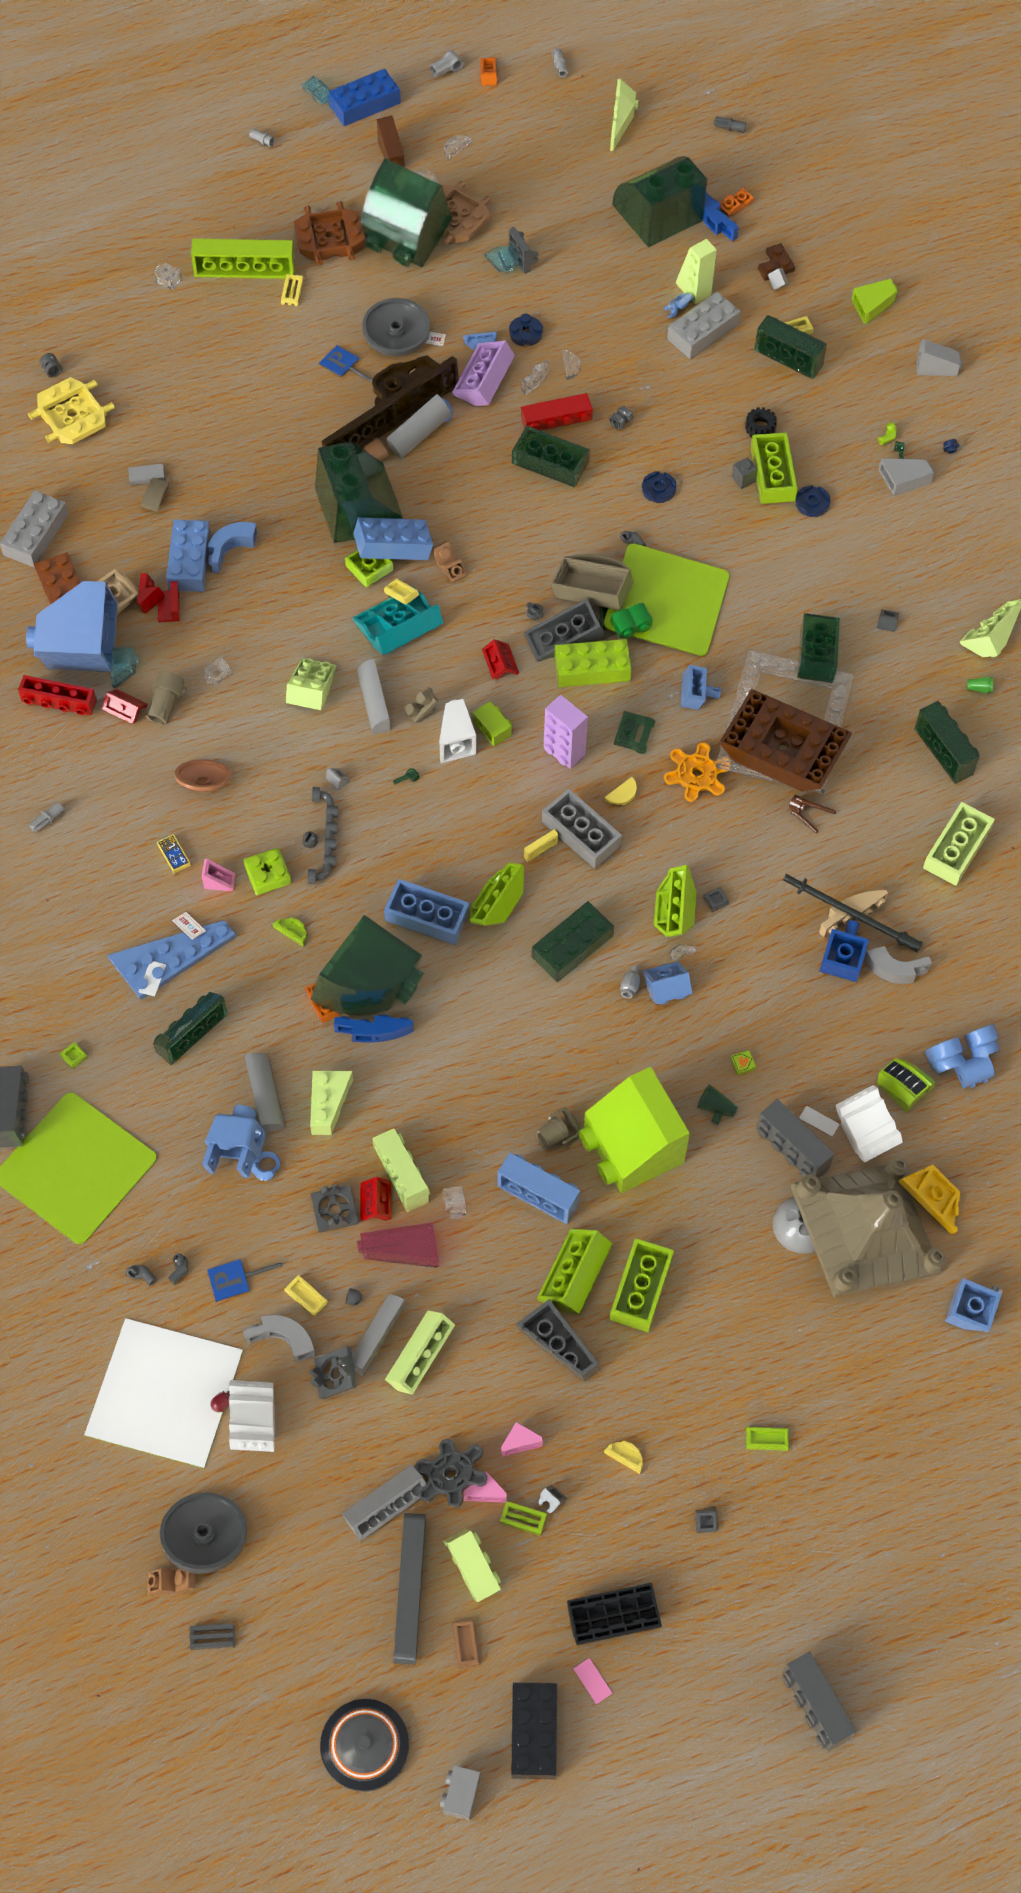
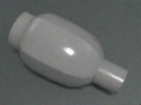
M632 966L631 971L627 972L622 979L620 990L624 998L630 999L638 991L640 985L638 966Z

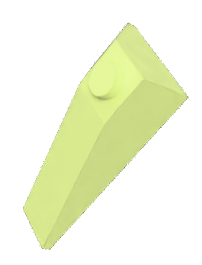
M621 79L617 81L610 151H614L633 119L634 111L638 110L639 100H636V92Z
M1021 599L1007 601L993 612V617L980 622L981 627L977 630L971 629L960 641L961 645L981 657L998 656L1006 646L1019 615Z

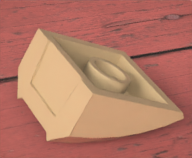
M113 569L97 581L106 582L118 601L117 615L138 596L139 588L124 573L117 569Z

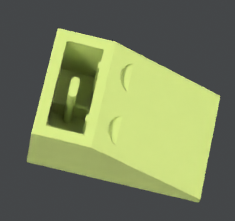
M302 658L287 683L286 703L321 710L326 702L337 665L329 662L314 661L310 658Z

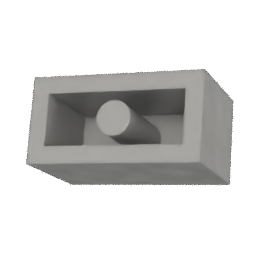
M455 1765L453 1771H448L446 1784L449 1785L448 1793H443L440 1807L444 1808L443 1814L470 1820L480 1772Z

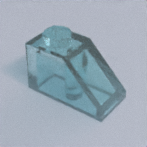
M511 245L499 246L484 254L485 258L498 272L505 271L509 273L515 269L514 266L519 264Z
M134 647L112 648L110 679L113 688L119 687L136 673V666H139V655H136Z

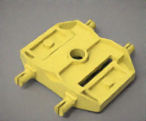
M70 377L37 394L38 408L28 413L31 420L41 416L50 425L53 433L45 436L48 443L58 439L61 443L74 444L106 427V413L115 409L112 402L101 407L89 392L90 389L98 386L95 380L83 384ZM71 398L68 402H66V403H64V404H62V405L59 404V403H61V402H63V401H65V400ZM71 413H76L73 417L68 416Z

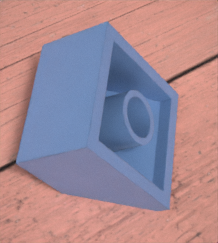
M679 961L642 970L648 992L655 1004H665L672 999H684L687 995L692 994L689 972Z
M963 1278L956 1285L945 1322L966 1330L989 1332L1001 1293Z

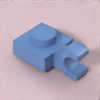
M679 294L669 302V305L663 308L664 310H671L667 317H675L678 308L683 309L688 306V302L693 299L691 294Z

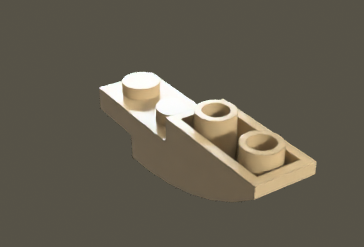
M886 890L864 892L841 902L870 916L873 910L876 908L880 909L886 904L888 892ZM831 907L829 919L821 924L819 933L825 938L831 934L832 929L838 930L842 924L846 925L854 917L835 907Z

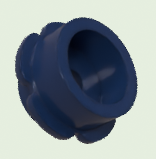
M956 439L947 440L943 443V451H947L948 454L955 453L960 444L957 443Z

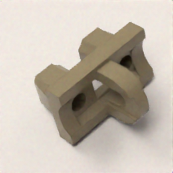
M428 687L424 692L420 691L416 695V700L405 706V710L414 722L418 723L427 714H432L436 710L435 706L439 701L434 696L432 688Z

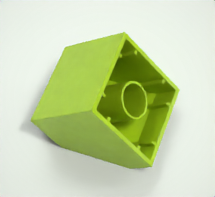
M651 1066L629 1076L585 1112L584 1128L578 1131L585 1149L588 1152L596 1149L602 1159V1162L597 1164V1168L604 1183L608 1186L615 1182L621 1194L684 1164L690 1135Z

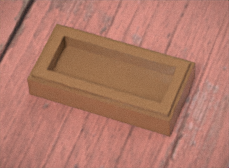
M474 1620L452 1623L458 1668L479 1665Z

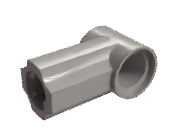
M453 50L446 52L442 59L430 64V70L436 78L451 70L453 72L459 71L464 63Z

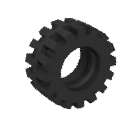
M757 407L756 410L752 409L746 417L745 429L747 434L749 433V436L752 437V435L775 433L777 417L774 416L775 413L770 412V409L765 410V407H762V409ZM762 421L765 422L767 425L758 426L755 424V422Z

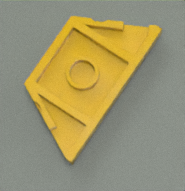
M934 1165L923 1168L898 1181L950 1234L957 1232L958 1227L955 1226V1217L959 1215L958 1202L960 1201V1191Z

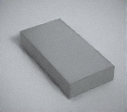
M163 463L128 468L130 485L150 483L152 477L165 480Z

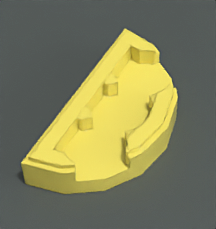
M633 777L604 797V801L610 805L621 804L622 806L630 803L635 798L637 790Z
M626 1441L610 1444L604 1450L606 1455L637 1473H641L643 1459L640 1450L634 1444Z

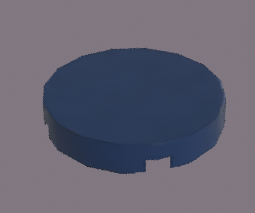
M660 471L649 473L643 479L642 493L649 501L655 503L667 502L676 493V481L670 474L665 472L664 474L660 473Z
M814 485L805 486L798 491L795 499L798 511L809 517H818L825 514L830 507V495L819 486L818 488L813 487Z

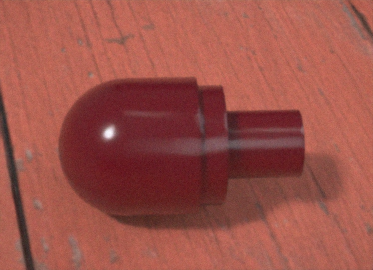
M224 1391L220 1392L212 1398L210 1405L213 1411L222 1412L229 1407V1391L226 1393Z

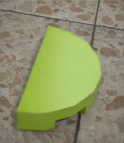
M290 917L282 920L278 919L272 924L273 928L304 946L307 940V932L300 920Z

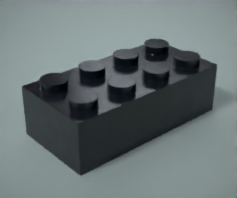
M513 1683L511 1779H556L557 1683Z

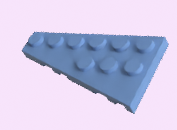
M225 920L203 926L206 931L193 940L183 932L107 956L141 1000L147 994L139 993L138 991L148 986L144 975L148 965L153 961L166 964L164 971L161 967H156L152 970L154 978H161L159 988L236 938V935Z

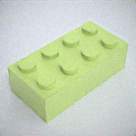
M961 802L926 857L923 869L957 886L991 831L995 819Z

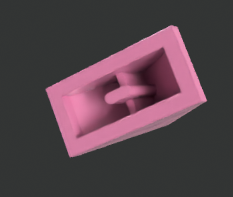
M205 859L202 871L204 889L233 891L236 873L209 859Z
M516 1422L501 1446V1455L504 1457L543 1447V1439L538 1434Z
M487 1471L485 1472L487 1474L486 1485L483 1487L469 1486L464 1491V1501L506 1503L507 1493Z

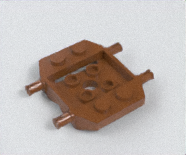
M339 201L336 203L338 210L311 213V207L308 206L307 211V206H305V215L294 221L300 254L316 261L318 266L319 263L320 265L323 264L322 260L332 256H348L350 261L352 259L355 260V254L365 244L359 212L344 209L342 201H340V204ZM341 222H344L349 245H346ZM312 227L314 228L318 249H316Z

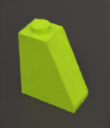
M891 278L854 288L851 300L863 323H869L895 302L898 289L893 284Z

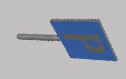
M337 345L319 362V365L340 377L348 370H351L370 382L373 380L352 367L359 360L357 356Z
M240 1259L208 1269L216 1302L249 1292L246 1277L281 1267L282 1263L244 1273Z

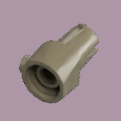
M169 671L159 672L151 689L154 695L146 714L148 720L162 725L167 723L174 701L183 697L187 690L184 687V679Z

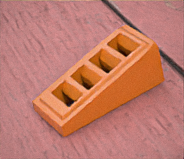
M480 58L481 85H497L496 58Z

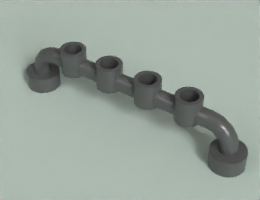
M313 787L312 802H319L320 798L325 799L327 802L324 867L320 873H316V869H308L307 884H315V880L327 878L331 867H335V856L332 855V850H336V839L332 838L333 834L337 833V823L333 822V818L337 817L338 806H334L332 796L327 792L320 791V787Z

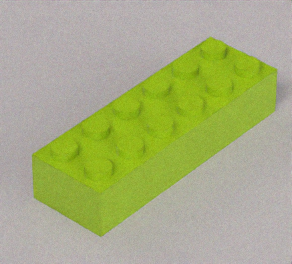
M192 239L191 258L194 277L286 279V274L294 275L293 240Z

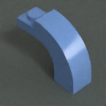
M232 523L221 528L212 536L207 546L209 565L212 567V572L220 573L223 557L230 549L240 546L255 547L258 534L256 523Z

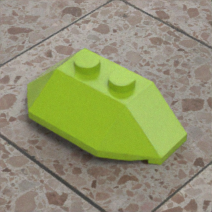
M508 862L504 866L505 868L499 870L487 881L470 907L471 923L492 925L506 921L523 895L524 866L522 864Z
M688 865L670 868L668 875L656 891L654 926L666 937L684 934L695 923L697 891Z

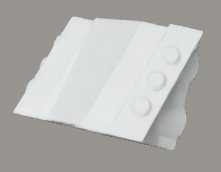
M874 1085L836 1104L837 1113L841 1120L840 1125L854 1153L858 1154L864 1163L903 1143L901 1133L896 1129L895 1121L890 1116L884 1100L880 1097L878 1088Z
M230 1380V1449L274 1452L275 1403L273 1383Z

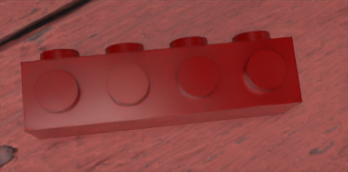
M588 393L521 406V420L526 433L592 420L593 414Z
M23 675L18 688L21 702L25 704L55 708L63 712H75L79 715L92 716L97 702L94 689Z

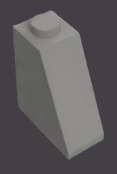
M921 339L916 359L917 375L957 376L963 364L959 352Z
M883 458L879 465V472L893 496L931 484L934 475L933 467L928 464L927 460Z

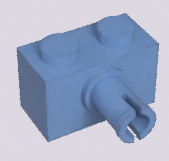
M689 665L682 674L681 707L698 710L705 702L706 696L719 699L721 688L706 685L707 668Z

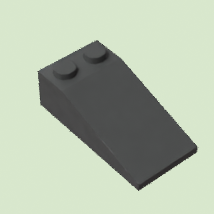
M588 599L575 604L524 632L537 662L554 657L555 645L596 642L607 636Z

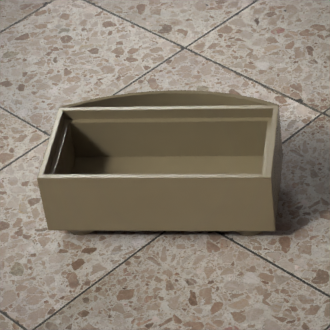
M576 554L563 558L551 585L555 598L575 602L588 599L591 605L621 610L633 585V579L629 567L614 558L598 554Z

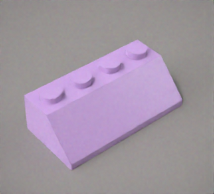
M507 342L479 343L452 392L453 395L474 406L489 405L515 356Z

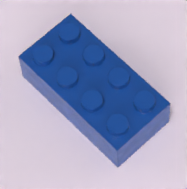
M385 68L328 91L329 106L344 126L401 103L400 88Z

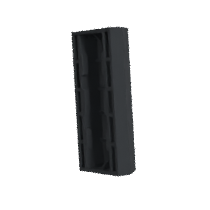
M652 1583L567 1600L576 1646L662 1627Z

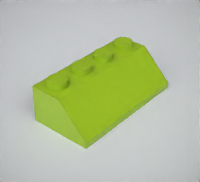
M570 1229L537 1300L545 1303L550 1299L556 1309L565 1313L579 1314L612 1243L597 1230Z

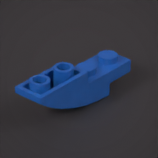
M697 186L694 200L701 219L716 236L722 232L732 242L738 238L739 230L737 224L720 212L721 204L717 200H714L705 190Z
M384 1014L380 1016L375 1015L374 1022H370L367 1019L354 1020L341 1016L334 1019V1031L352 1034V1042H383L412 1033L414 1031V1022L406 1017L392 1018Z

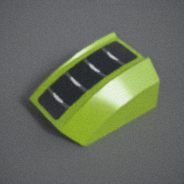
M895 1058L879 1072L877 1085L905 1112L909 1111L926 1093H929L936 1084L929 1075L917 1066L899 1058Z

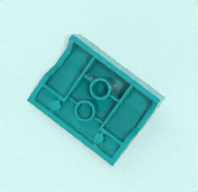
M418 590L419 596L406 605L390 597L352 618L374 649L385 655L443 624L439 605L430 606L423 593Z

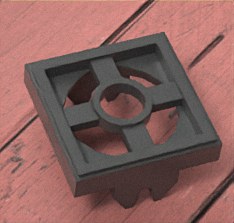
M512 227L509 228V253L523 273L526 274L530 272V266L539 260L537 257L539 254L537 251L530 252L531 249L523 238L524 233Z
M333 1184L330 1188L324 1186L321 1191L311 1193L319 1233L358 1224L350 1185L339 1187V1185ZM335 1195L344 1197L348 1203L341 1205L339 1202H336ZM329 1196L330 1203L327 1208L319 1209L321 1202ZM332 1205H338L340 1212L333 1215L329 1212V1208ZM349 1210L346 1218L339 1217L343 1211ZM329 1215L332 1219L325 1221L321 1216Z
M346 1346L314 1358L315 1368L311 1369L309 1374L314 1376L313 1379H310V1382L314 1387H318L319 1399L324 1400L357 1388L351 1347ZM331 1360L332 1367L328 1373L324 1374L325 1365ZM336 1368H339L340 1376L335 1379L333 1372ZM330 1379L334 1381L335 1388H329L325 1381Z

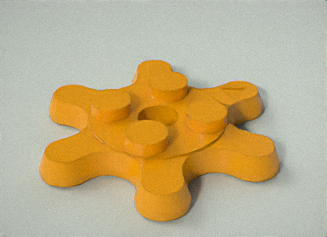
M707 743L698 744L696 752L692 755H687L680 749H673L670 753L671 759L678 764V768L675 771L667 772L664 775V781L668 785L681 784V786L686 787L684 797L688 802H694L698 798L699 791L708 790L713 795L720 796L725 790L724 785L717 780V775L728 772L731 764L725 759L719 761L711 760L709 757L710 746ZM699 770L702 772V775L695 777L692 772Z

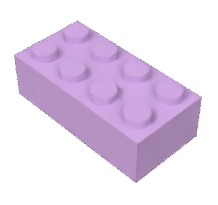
M562 695L558 696L545 708L544 749L548 754H553L562 765H566L571 769L586 755L588 716Z

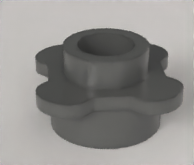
M530 602L526 604L528 608L526 615L530 619L537 620L543 618V607L540 604H532Z

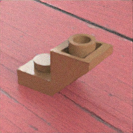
M445 541L432 548V553L438 566L451 583L467 575L461 559L455 558L449 541Z
M163 1568L148 1572V1594L183 1593L195 1589V1573L182 1569L170 1570Z

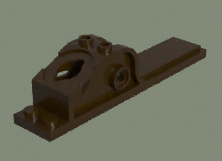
M426 355L404 363L391 364L377 373L372 380L373 391L377 395L375 406L321 441L325 467L328 470L333 469L377 438H380L409 419L436 394L442 397L453 390L459 381L457 359L451 356L439 364Z

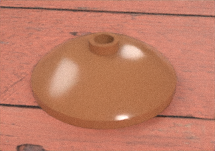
M197 759L179 765L175 770V779L186 789L196 792H211L229 783L231 771L226 765L218 761Z

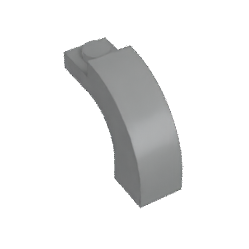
M280 1315L262 1316L263 1325L254 1324L243 1330L247 1344L272 1337L284 1340L291 1347L295 1362L316 1357L312 1341L306 1330L299 1323L288 1317Z

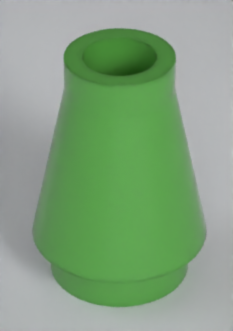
M986 676L968 679L967 690L985 694L993 692V678Z

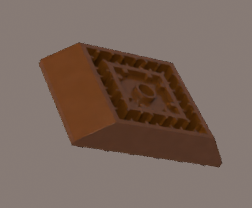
M751 689L719 744L734 762L799 791H809L822 788L849 741L852 732ZM785 745V746H787L789 749H787V750H782V749H780L779 746Z

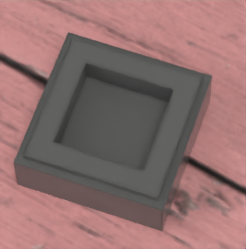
M720 887L703 895L705 902L712 912L729 905V900Z

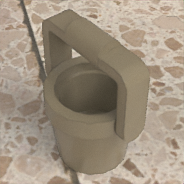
M564 1107L548 1116L549 1121L536 1132L540 1144L548 1148L559 1142H562L563 1145L579 1135L578 1131L580 1129L573 1114L569 1112L568 1108ZM561 1112L564 1113L567 1122L575 1132L570 1137L564 1122L556 1117Z

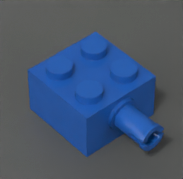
M848 921L845 932L835 929L831 930L819 972L857 982L869 942L867 938L856 936L860 925L858 922Z

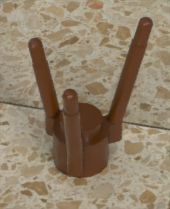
M794 795L789 804V808L793 809L791 814L797 816L815 833H818V830L800 812L804 813L809 805L836 814L835 810Z

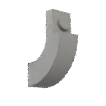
M885 946L868 950L864 958L873 973L883 980L896 984L914 983L916 975L922 976L926 974L932 964L930 957L909 962L898 961L889 955Z

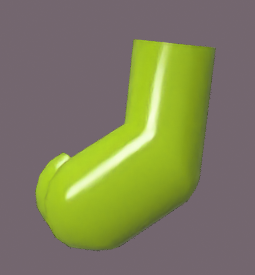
M894 422L888 423L886 425V434L878 438L880 445L891 442L896 438L897 427Z

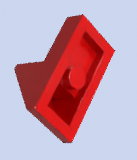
M143 573L140 574L137 605L143 613H148L165 595L160 587H155V583L149 575Z

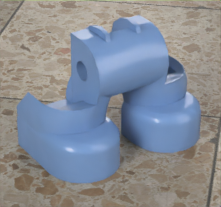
M994 1024L965 1035L964 1038L972 1054V1058L965 1060L961 1054L963 1047L959 1037L940 1043L924 1052L931 1068L937 1074L954 1068L962 1089L967 1087L974 1088L975 1084L980 1082L987 1083L989 1079L994 1077V1068L988 1055L999 1051L997 1042L999 1036Z

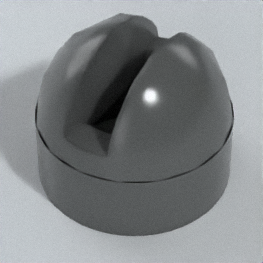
M308 831L302 837L303 845L307 848H313L318 843L314 832Z
M349 1288L346 1304H359L362 1298L361 1293L356 1289Z

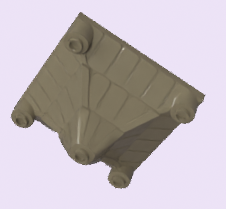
M894 1157L884 1166L818 1179L815 1175L807 1174L800 1182H795L790 1186L833 1297L938 1275L942 1272L941 1267L946 1262V1256L942 1250L931 1248L910 1193L898 1182L908 1171V1164L903 1158Z

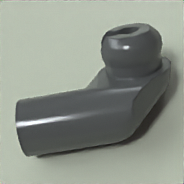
M624 531L620 535L625 543L646 546L636 532Z
M181 1253L173 1257L175 1271L168 1277L174 1285L188 1272L187 1258Z
M134 1265L126 1270V1275L129 1278L144 1279L149 1286L157 1281V1278L144 1265Z

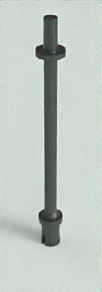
M785 874L783 881L798 888V894L804 891L891 936L896 939L897 944L900 946L904 945L916 953L921 948L923 942L909 936L908 932H897L807 885L806 878L801 882Z

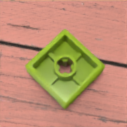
M358 550L345 558L346 567L365 587L370 586L394 570L393 562L390 559L360 558Z
M279 848L243 860L256 895L291 884V877Z

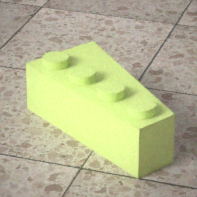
M707 239L690 247L676 280V284L684 293L691 294L694 304L710 297L712 293L717 249Z
M393 1128L373 1137V1146L406 1212L408 1213L429 1203V1188L422 1179L418 1167L413 1163L410 1151L404 1147L405 1142L400 1133L397 1134Z

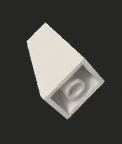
M463 699L445 703L439 740L441 763L476 754V734Z

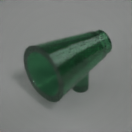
M708 1084L698 1102L697 1108L715 1112L711 1122L718 1125L723 1115L733 1117L738 1106Z

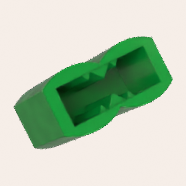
M638 603L628 609H622L613 613L610 622L619 638H630L635 632L648 631L652 626L653 619L645 604Z

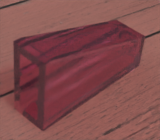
M433 1222L360 1233L361 1240L357 1241L359 1253L363 1252L364 1259L433 1268L439 1267Z

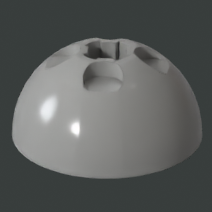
M790 1197L779 1205L773 1216L774 1234L777 1240L790 1251L802 1254L815 1252L795 1197Z

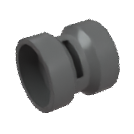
M47 353L40 359V365L45 369L49 377H56L62 372L63 368L53 353Z
M621 406L617 413H613L609 417L611 425L617 430H621L625 423H629L633 419L631 411L625 406Z

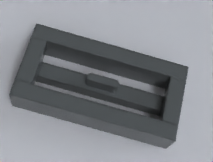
M234 1624L190 1626V1650L234 1647ZM229 1630V1633L195 1635V1632ZM220 1638L230 1639L229 1642L195 1644V1640Z

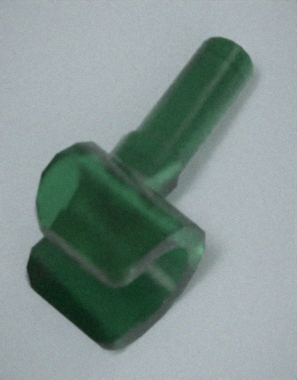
M896 441L894 451L899 452V459H904L905 443Z
M410 768L404 776L393 780L394 785L408 778L415 782L420 778L419 773L414 768Z

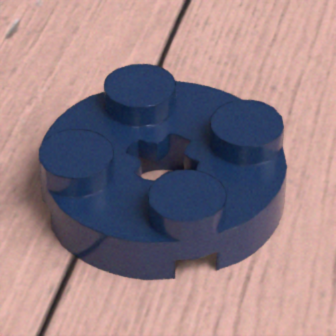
M522 314L521 317H517L511 322L509 326L510 338L515 344L524 346V344H529V346L535 345L542 338L543 325L538 319L529 314Z

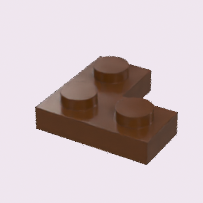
M782 243L766 248V254L771 261L758 264V270L764 281L769 280L768 274L780 268H783L785 274L795 271V265Z

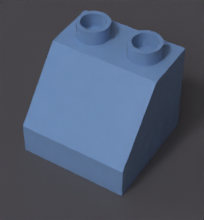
M97 581L81 582L36 615V626H28L26 633L27 648L34 649V656L40 658L47 669L113 672L118 601L107 583Z

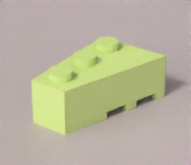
M313 1071L310 1121L312 1135H332L343 1103L347 1098L349 1088L353 1083L352 1071Z
M463 1529L443 1540L445 1547L448 1546L453 1556L452 1560L455 1565L457 1564L462 1578L475 1601L480 1602L501 1590L498 1585L501 1583V1580L496 1571H491L489 1567L491 1561L486 1552L482 1553L479 1547L481 1541L476 1532L472 1533L468 1529Z

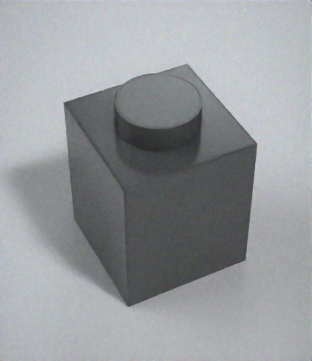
M747 457L733 464L732 478L742 489L756 482L758 469Z

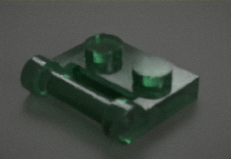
M624 711L614 745L635 750L640 754L646 753V744L651 728H654L655 720ZM643 724L644 730L640 742H635L639 725Z

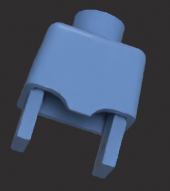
M236 1105L232 1115L217 1114L205 1140L208 1148L202 1163L209 1173L215 1174L220 1157L239 1159L236 1169L243 1177L249 1178L254 1161L258 1162L260 1160L266 1137L264 1129L256 1120L257 1112L254 1109L244 1105Z

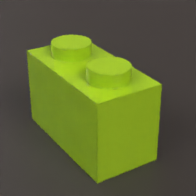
M491 701L472 712V722L494 747L512 736V723L508 718L505 719L499 707L494 706Z

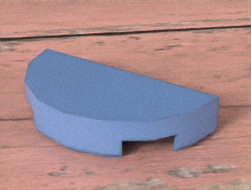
M497 331L463 335V339L468 347L475 350L479 343L496 342Z

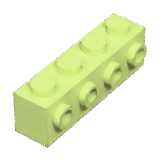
M428 1310L385 1380L397 1391L413 1395L455 1324L443 1313Z

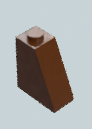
M393 116L377 119L378 144L389 171L405 167L404 152Z

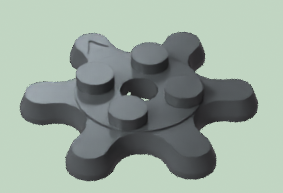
M451 1439L442 1440L439 1444L440 1455L436 1460L428 1461L422 1459L415 1464V1469L421 1475H426L429 1478L427 1485L419 1491L420 1499L430 1502L437 1495L445 1494L447 1495L448 1504L453 1508H459L463 1503L462 1492L469 1486L483 1487L487 1483V1474L473 1468L474 1464L482 1457V1447L475 1444L470 1446L465 1452H457L454 1448L455 1444ZM451 1471H457L455 1478L454 1476L447 1477V1474Z

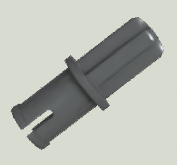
M717 116L714 119V126L727 128L728 131L735 130L744 133L746 122Z

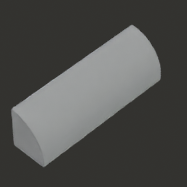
M438 394L387 437L390 450L400 459L405 457L451 416L448 406Z
M373 658L363 662L358 667L357 675L372 734L390 731V719Z
M263 1053L244 1055L261 1127L265 1133L285 1128L269 1056Z
M391 1294L387 1295L352 1353L354 1372L361 1376L365 1375L405 1308L404 1299Z
M410 1465L343 1512L342 1516L356 1537L361 1541L420 1499L419 1491L427 1484L420 1473Z

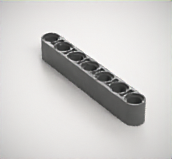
M404 1513L394 1645V1663L416 1665L426 1514Z

